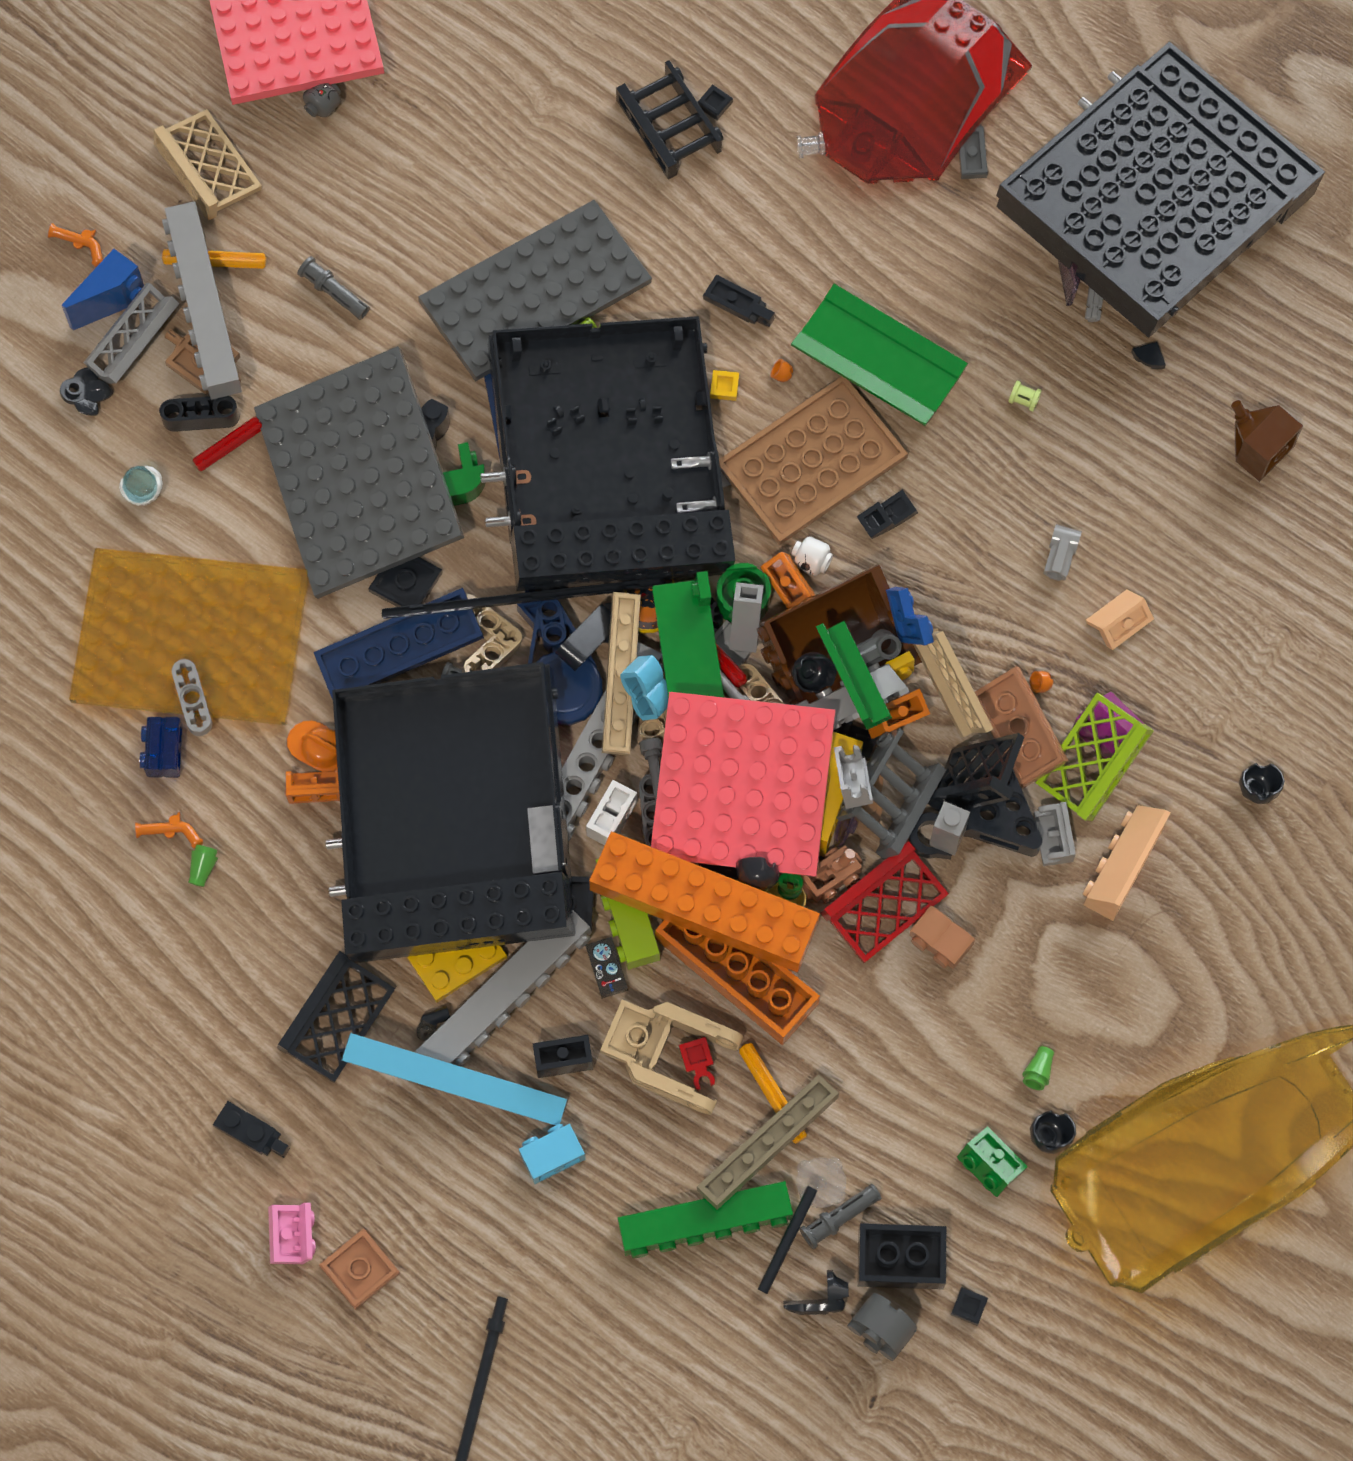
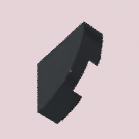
M1158 342L1132 348L1131 353L1137 362H1141L1151 367V369H1165L1166 364Z

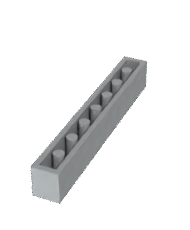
M196 202L164 208L167 217L162 219L165 234H171L172 238L171 241H167L170 255L177 258V263H172L176 279L181 278L183 283L178 285L181 301L187 300L188 307L183 308L186 322H192L193 329L188 331L192 346L197 345L199 352L194 353L197 367H203L204 371L203 375H199L203 391H209L211 400L241 393L242 389Z
M573 911L575 936L528 941L432 1034L415 1053L460 1067L463 1066L470 1058L469 1053L476 1046L478 1048L482 1047L490 1039L489 1033L496 1026L498 1028L504 1026L511 1017L509 1014L516 1007H523L530 1000L531 996L529 994L536 987L541 989L551 978L550 974L556 968H563L571 959L569 955L576 948L582 949L590 941L591 937L589 935L592 934L590 926Z

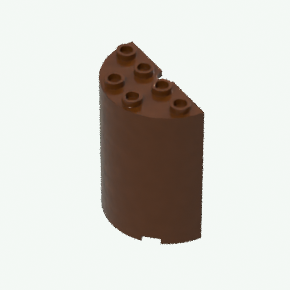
M879 564L760 623L757 633L764 648L760 649L765 662L771 664L774 670L771 673L772 679L778 688L782 687L790 699V705H796L806 699L808 703L818 699L817 693L803 692L794 684L791 676L794 662L808 652L824 654L832 661L816 626L824 623L826 629H829L845 621L856 645L870 639L876 631L881 629L890 631L898 638L886 590L890 588ZM886 639L882 642L881 650L887 649L890 646L891 639ZM901 643L902 647L898 656L910 651L915 659L914 666L922 663L913 644ZM884 659L878 663L882 666L892 659ZM838 671L834 684L824 687L820 692L831 687L832 691L841 687L840 681L842 679Z

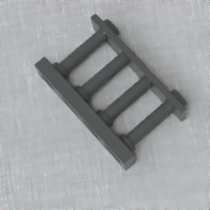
M902 729L884 732L878 738V746L867 763L873 801L892 817L891 820L893 822L889 829H885L861 806L846 809L844 800L840 805L842 809L836 817L839 821L856 817L880 838V845L875 853L882 859L900 854L946 771L940 763L923 767L897 744L904 733ZM891 754L916 775V781L912 788L885 765ZM879 775L904 796L903 799L905 801L900 809L873 786Z

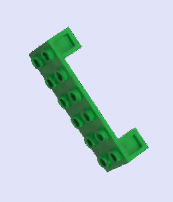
M708 571L697 572L694 581L653 586L652 592L668 699L669 692L724 698L710 608L711 591Z

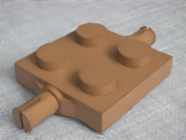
M172 329L168 330L169 333L165 334V338L176 346L174 352L166 359V366L207 395L209 391H203L199 375L204 374L203 367H197L194 356L195 352H199L198 346H192L189 334L181 337ZM232 348L236 363L240 358V353Z

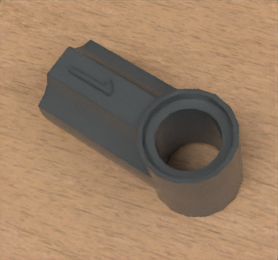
M884 629L876 631L870 639L857 645L867 668L884 659L895 658L899 655L902 647L900 640L890 631ZM886 639H891L890 646L887 649L881 650L882 642Z

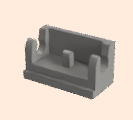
M857 745L853 746L854 753L852 755H845L842 746L834 747L840 788L846 809L873 804L866 759L862 758L860 748Z
M1066 802L1038 807L1039 811L1034 812V819L1042 837L1040 852L1043 866L1073 862L1076 852Z

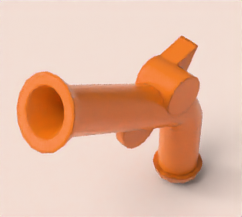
M53 223L51 224L48 238L56 237L72 242L76 249H81L83 246L89 247L92 256L91 263L95 267L103 261L100 244L94 239L96 229L93 231L84 230L79 234L59 228Z
M180 811L177 815L170 816L169 822L139 824L135 822L136 838L142 835L164 834L166 838H173L175 833L182 832L191 843L192 848L195 849L196 845H203V839L198 836L193 827L180 820Z

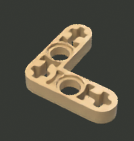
M466 594L468 599L477 598L471 594ZM490 607L473 609L484 639L487 642L466 660L462 673L470 672V670L475 671L480 663L482 664L480 670L499 668L519 649L522 640L521 632ZM491 620L494 622L495 627L486 628L482 625L481 621ZM509 638H512V639H513V641H512V640H509L508 642L504 640V639H507V640H508ZM493 651L498 654L499 658L491 660L485 656V653Z

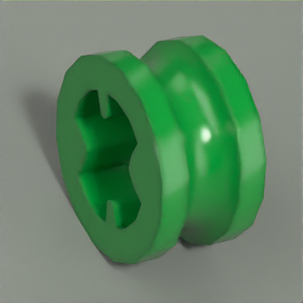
M783 873L778 880L777 889L779 895L788 900H794L801 895L803 887L802 877L800 875ZM787 882L793 883V889L787 888Z

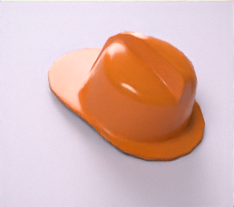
M312 720L296 724L290 730L287 737V747L296 759L321 772L338 769L335 730Z

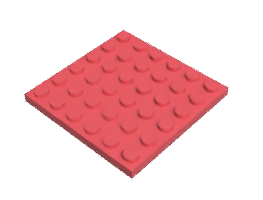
M209 0L232 105L307 90L324 83L336 84L384 74V67L367 0Z
M669 692L651 847L691 863L736 868V862L741 859L763 857L766 859L769 867L776 863L779 873L817 877L836 710Z

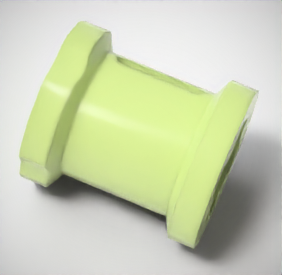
M1017 380L1008 402L1011 404L1014 402L1029 407V411L1034 412L1042 390H1033L1021 385V382Z

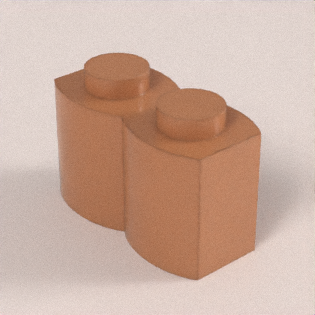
M933 906L927 909L910 930L912 944L921 951L927 949L934 954V961L943 968L949 966L954 969L975 942V939L968 932L953 923L946 915Z

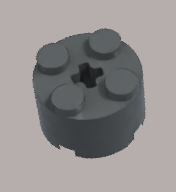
M873 1293L847 1327L856 1335L865 1338L863 1344L870 1351L877 1354L880 1350L881 1354L887 1359L894 1361L917 1331V1326L900 1308L896 1310L891 1307V1301L879 1294Z

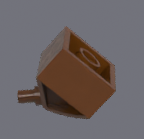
M1237 400L1231 404L1236 419L1235 459L1241 467L1260 482L1295 447L1303 425L1280 405L1249 411L1244 408L1240 400Z

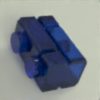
M148 717L147 725L142 726L141 741L145 742V752H140L139 763L140 768H144L147 777H180L183 728L180 718Z

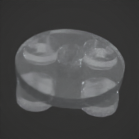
M815 1158L809 1161H801L797 1166L798 1175L796 1179L800 1200L807 1186L818 1190L811 1206L827 1208L834 1204L842 1203L845 1199L846 1177L842 1170V1162L838 1158Z

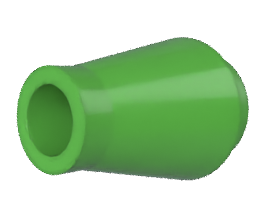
M196 845L195 851L192 850L190 878L188 883L200 887L205 886L206 880L218 860V857H216L218 850Z
M1040 1046L1022 1073L1024 1077L1023 1083L1027 1087L1034 1090H1043L1049 1084L1054 1051L1050 1048Z

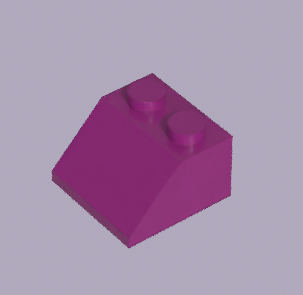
M1112 692L1104 695L1105 698L1144 724ZM1099 702L1094 709L1095 721L1109 718L1108 707L1102 702ZM1113 711L1114 717L1120 716L1119 714ZM1083 712L1078 717H1076L1074 725L1079 720ZM1090 716L1085 723L1091 722ZM1126 719L1115 721L1117 736L1127 735L1133 724ZM1110 722L1096 724L1099 740L1113 737ZM1092 726L1082 727L1078 733L1079 736L1086 742L1094 741ZM1124 739L1118 740L1119 746ZM1114 741L1100 743L1103 759L1111 758L1115 753Z

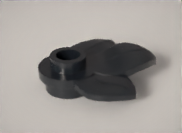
M90 368L78 370L73 378L65 380L60 386V396L66 403L74 405L81 414L89 416L98 415L97 403L107 400L113 395V389L106 382L98 380V376ZM69 388H74V389H76V390H78V391H77V392H71V391L69 390Z

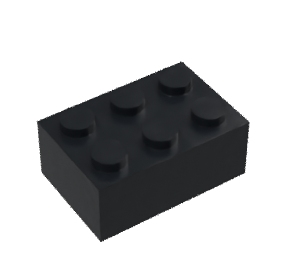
M860 1223L858 1229L857 1287L944 1290L946 1285L947 1226Z

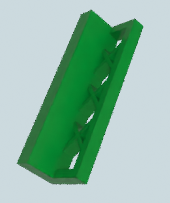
M845 621L829 629H826L824 623L816 626L866 729L869 730L891 719L892 716Z

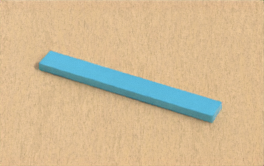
M352 1033L349 1034L342 1061L555 1126L560 1124L567 1099Z

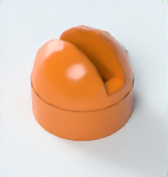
M779 359L771 370V378L780 382L789 381L793 373L792 366L785 360Z
M1034 671L1030 676V687L1035 693L1047 692L1053 686V679H1051V675L1048 672Z

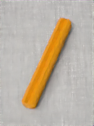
M169 249L163 250L162 261L164 264L173 265L172 263H177L176 256L171 257ZM208 251L212 267L263 269L266 266V256L264 253Z
M747 1043L739 1049V1053L773 1110L777 1113L788 1102L753 1044ZM805 1130L792 1140L793 1143H799L806 1138L807 1133Z

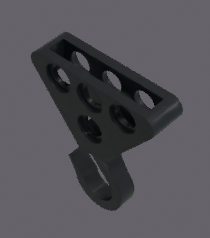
M1012 770L1008 780L1010 783L1008 786L1014 790L1011 799L966 809L970 812L964 837H970L1034 857L1040 851L1042 837L1015 772ZM1008 802H1015L1019 805L1020 809L1011 811L1006 807V804ZM989 811L994 815V818L992 820H985L981 817L980 813ZM932 812L921 814L908 838L909 842L916 849L914 852L923 858L951 860L952 854L935 847L926 846L920 842L917 835L919 829L928 824L934 825L939 815ZM1026 827L1030 834L1022 836L1017 833L1016 828Z

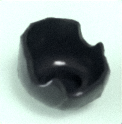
M818 652L803 654L794 662L791 671L794 684L803 692L820 693V690L824 687L832 686L837 675L834 663L824 654Z
M1255 763L1242 772L1239 780L1243 796L1257 804H1267L1276 799L1283 790L1285 783L1283 773L1274 764L1259 766Z
M749 857L736 862V873L739 882L766 891L776 885L779 880V870L776 863L769 867L766 859L763 857Z
M1052 1110L1044 1112L1035 1117L1030 1126L1031 1141L1042 1152L1057 1154L1066 1150L1072 1144L1076 1136V1125L1067 1113L1059 1115L1053 1113Z

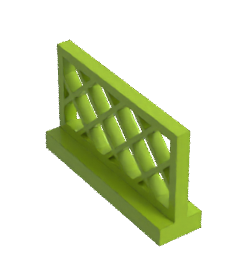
M1096 693L1061 745L1064 753L1066 750L1076 748L1079 764L1069 766L1063 764L1038 779L1036 784L1059 801L1066 802L1067 806L1085 821H1093L1154 730L1146 724H1142L1100 693ZM1099 702H1102L1108 707L1109 718L1095 721L1094 709ZM1113 711L1119 714L1120 716L1114 717ZM1090 716L1091 722L1085 723ZM1126 719L1133 724L1127 735L1117 736L1115 721ZM1110 722L1113 737L1099 740L1096 724ZM1092 726L1094 741L1080 744L1079 731L1082 727ZM1124 739L1119 746L1118 740ZM1075 740V745H1070ZM1114 741L1115 753L1111 758L1102 759L1100 743ZM1095 745L1097 760L1083 763L1081 747ZM1108 762L1104 768L1103 763ZM1098 764L1099 777L1095 781L1087 782L1084 766ZM1079 767L1082 783L1068 785L1066 770ZM1061 771L1063 787L1053 788L1045 782L1052 772ZM1087 785H1092V787H1091L1090 790L1088 791V786H1087ZM1083 786L1084 799L1078 806L1070 800L1069 789ZM1064 790L1065 796L1058 791Z

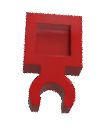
M706 1037L680 1044L679 1050L686 1073L695 1071L696 1075L693 1080L695 1089H701L699 1079L702 1077H707L710 1085L714 1086L715 1078L706 1068L714 1065Z

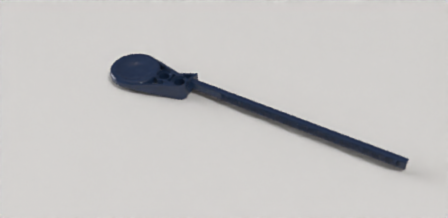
M490 373L484 377L500 460L492 380ZM558 600L517 604V612L533 629L528 664L533 663L538 637L542 638L544 649L550 653L542 656L536 663L543 662L545 665H550L553 669L554 684L559 693V699H556L558 726H571L585 721L593 714L603 696V680L593 658L590 656L574 671L555 654L557 649L567 640L566 633L569 632L571 635L576 630ZM547 610H553L556 612V614L551 617H547L543 613ZM551 635H559L561 639L559 641L552 642L548 640V637Z

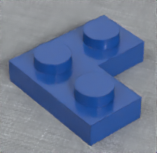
M893 587L887 589L886 593L900 642L924 646L933 643L932 623L927 616L914 614V600L908 588Z

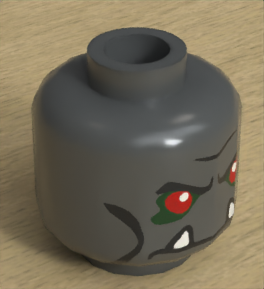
M323 83L307 89L303 94V101L306 104L304 109L312 117H328L341 102L340 89L336 84Z

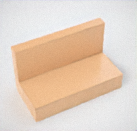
M1126 589L1087 618L1086 622L1088 625L1099 630L1106 646L1113 650L1154 620V617L1145 598Z

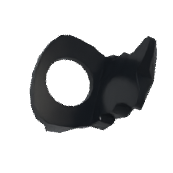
M827 1270L828 1299L783 1301V1308L800 1315H826L829 1312H842L846 1306L842 1298L849 1297L848 1283L838 1278L833 1270Z

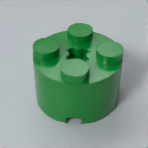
M738 563L730 566L717 582L716 603L719 612L723 615L725 621L728 620L732 623L736 582L763 585L760 620H762L770 605L771 584L768 576L753 564Z

